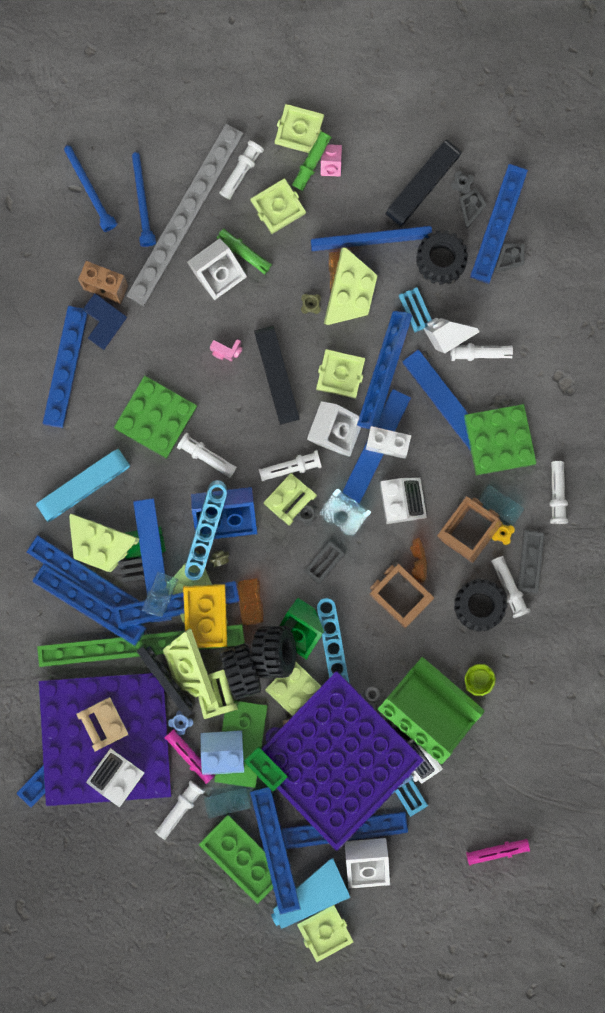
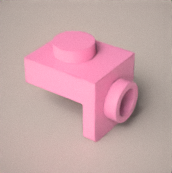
M342 145L326 146L321 156V176H341Z
M238 339L232 349L213 340L210 346L213 356L220 360L226 358L231 362L234 357L238 358L243 349L241 341Z

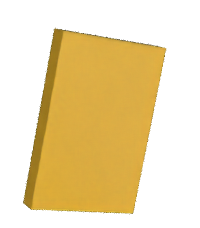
M225 584L183 586L185 631L188 629L192 630L198 648L227 647Z

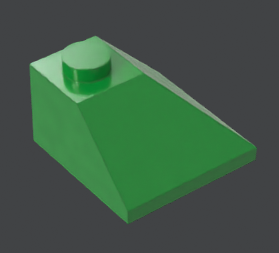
M299 598L295 600L279 625L290 628L295 639L296 653L306 660L324 633L315 608Z

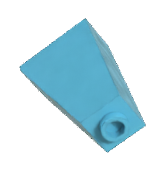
M331 858L296 888L301 910L280 915L278 905H276L271 916L275 925H280L281 929L350 898L334 859Z

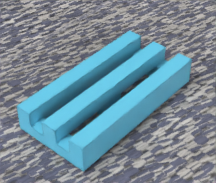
M417 287L398 296L405 312L411 314L405 300L406 297L409 298L420 323V326L417 327L412 316L410 324L414 333L426 328L428 325L424 323L413 299V294H415L427 323L432 320Z
M413 780L409 781V784L422 805L418 806L405 784L401 787L413 804L414 810L410 809L399 789L395 791L410 817L428 806Z

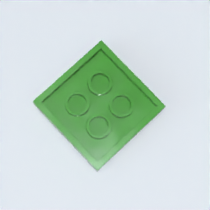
M144 376L114 429L167 459L197 409V405Z
M524 404L464 415L476 476L536 464Z

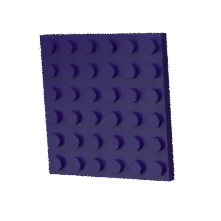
M338 671L320 687L262 748L288 776L277 789L336 851L352 837L425 761Z
M153 673L39 681L46 806L110 802L109 799L86 783L110 748L144 772L125 800L171 797L168 741L165 739L167 736L164 688ZM110 697L128 735L94 751L92 747L94 744L82 720H79L76 714ZM95 713L90 714L89 717L100 740L107 739Z

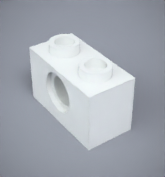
M371 426L366 450L406 459L411 435Z

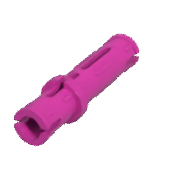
M175 729L165 737L190 765L189 769L191 771L194 770L205 784L215 776V774H202L201 758L177 734Z
M526 838L511 843L506 841L503 845L469 853L466 852L470 866L506 856L511 858L515 854L530 852V848Z

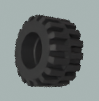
M440 230L436 231L435 234L431 232L419 244L416 264L419 267V273L424 275L425 280L430 279L433 284L439 282V285H444L445 282L450 284L454 279L456 281L465 270L468 259L467 247L463 245L462 238L458 239L457 234L454 232L452 235L447 230L444 233H441ZM438 248L447 249L452 253L454 261L448 267H438L430 259L431 252Z
M476 579L467 582L458 591L454 600V611L456 612L457 619L460 620L463 626L476 632L494 628L502 621L506 614L507 604L503 590L495 582L492 583L487 579ZM477 593L487 595L492 601V610L486 617H476L468 608L469 599Z
M262 626L255 632L252 642V660L259 677L288 678L292 674L296 662V644L293 633L287 626Z
M243 643L222 650L220 657L233 697L239 700L261 693L260 680L254 668L249 647Z

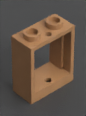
M88 261L85 262L78 279L83 290L95 293L118 304L122 303L128 288L124 275Z
M466 496L437 536L440 541L473 563L502 523L498 513L492 509L487 511L482 507L483 503L476 498L471 500ZM470 508L492 523L473 550L451 536Z
M399 564L396 567L391 565L384 573L386 577L381 582L377 580L370 587L372 590L370 596L406 629L434 597ZM398 572L424 596L404 618L378 594Z

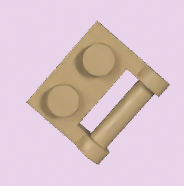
M110 697L76 714L78 719L82 720L94 744L92 746L94 751L128 735ZM92 713H95L107 737L103 741L100 740L89 717Z

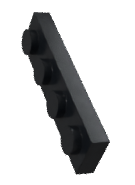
M144 643L136 652L186 718L193 713L194 708L192 706L194 704L189 696L182 694L180 691L182 688L176 679L172 680L168 675L169 669L163 662L159 663L155 650Z

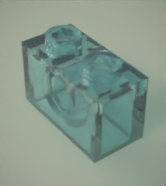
M339 489L331 495L320 512L327 522L334 523L340 527L343 533L353 537L371 513ZM340 511H345L348 514V518L343 517Z

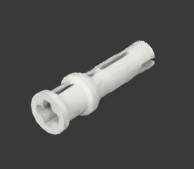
M248 141V147L243 155L238 157L239 162L219 192L229 200L249 168L254 167V162L258 155L264 151L261 146L253 141Z
M468 343V345H458L450 350L451 361H455V359H468V361H472L474 358L513 357L512 345L474 346V344Z
M187 432L177 446L179 450L182 448L190 453L192 458L203 460L229 478H231L237 468L205 448L203 442L199 443L189 437Z
M315 450L312 454L305 456L297 455L294 460L259 469L262 481L297 471L305 473L308 469L322 468L318 451ZM315 460L314 462L305 463L306 461ZM285 467H288V469H285V470H281V471H278V472H274V473H271V471H274V470H278V469H281V468H285Z
M553 461L551 462L552 500L549 503L552 507L550 523L566 524L568 523L566 518L568 502L565 500L564 462Z
M501 556L492 560L491 562L507 595L506 602L510 604L514 613L513 618L529 613L530 609L526 607L522 598L523 593L518 591L504 557Z
M190 780L188 788L182 795L178 796V802L175 807L170 811L155 833L166 840L185 812L194 807L193 803L205 791Z

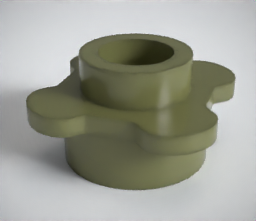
M302 295L303 306L301 307V312L303 314L308 312L319 314L321 311L319 307L320 295Z
M219 550L212 553V557L209 560L213 563L214 567L228 563L230 555L228 552Z

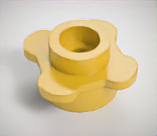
M502 523L493 535L492 540L508 545L511 542V534L515 531L514 527L511 525L506 526Z

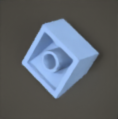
M242 731L201 733V766L203 775L244 773Z

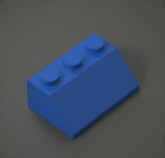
M252 487L227 490L214 539L257 534ZM223 490L214 491L212 493L216 496H219L223 493ZM207 492L191 494L195 530ZM208 507L206 512L209 515H215L217 509ZM208 526L200 529L203 534H209L212 531Z

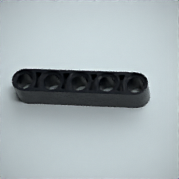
M446 139L391 204L385 215L402 227L458 160L462 151Z
M274 326L254 330L279 424L282 425L300 420Z

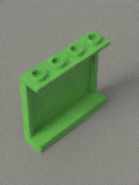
M423 657L420 658L378 708L385 717L392 721L441 765L453 753V750L485 712L483 708Z

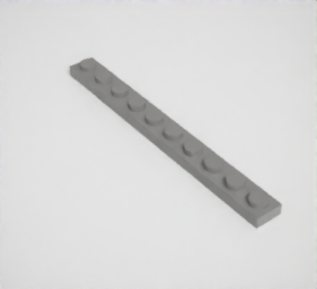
M228 124L224 126L129 290L128 298L145 307L243 138L244 133Z

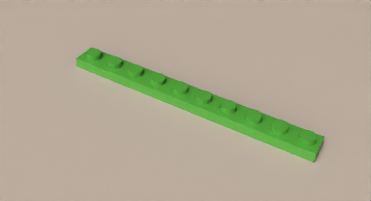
M243 624L227 626V647H234L245 643ZM185 631L143 635L136 646L121 637L37 646L39 667L140 657L136 651L144 643L147 646H151L157 655L164 654L163 649ZM209 647V648H198V649H199V650H206V649H215V648H224V647Z

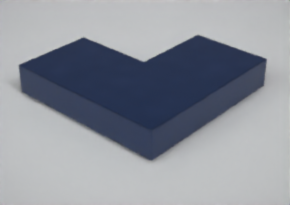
M94 293L82 309L98 321L87 339L102 350H105L127 317Z

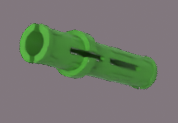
M320 131L306 160L299 167L300 171L292 183L293 186L302 191L304 190L311 175H314V169L332 138L330 135Z
M225 228L221 230L216 239L220 238L230 248L232 253L236 252L264 275L269 271L272 266L271 263L242 243V239H237Z

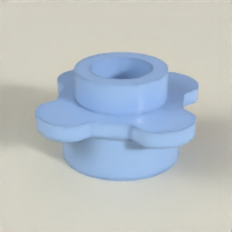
M179 710L176 716L169 720L168 724L177 730L178 735H184L185 730L193 725V720L185 718Z

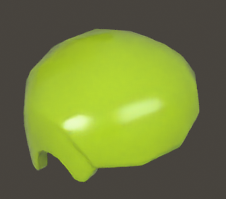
M476 664L470 667L464 677L466 689L477 696H484L490 693L496 684L494 671L485 664Z

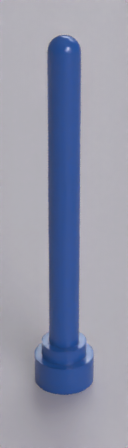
M69 145L65 146L64 151L100 216L99 225L103 232L114 229L118 225L116 220L110 214H107L72 147Z
M134 152L132 154L142 225L139 240L140 246L149 247L156 244V238L153 232L150 231L140 154Z

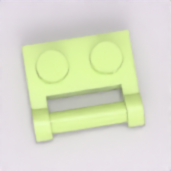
M290 473L265 500L264 505L290 526L294 522V517L310 500H314L317 495ZM302 493H304V496L293 506V508L287 514H285L284 512L293 504V502Z
M221 670L208 674L216 701L208 704L206 703V698L201 695L198 696L204 719L238 710L237 704H234L225 671ZM218 678L220 679L223 695L226 702V706L224 707L222 704L220 692L216 679Z

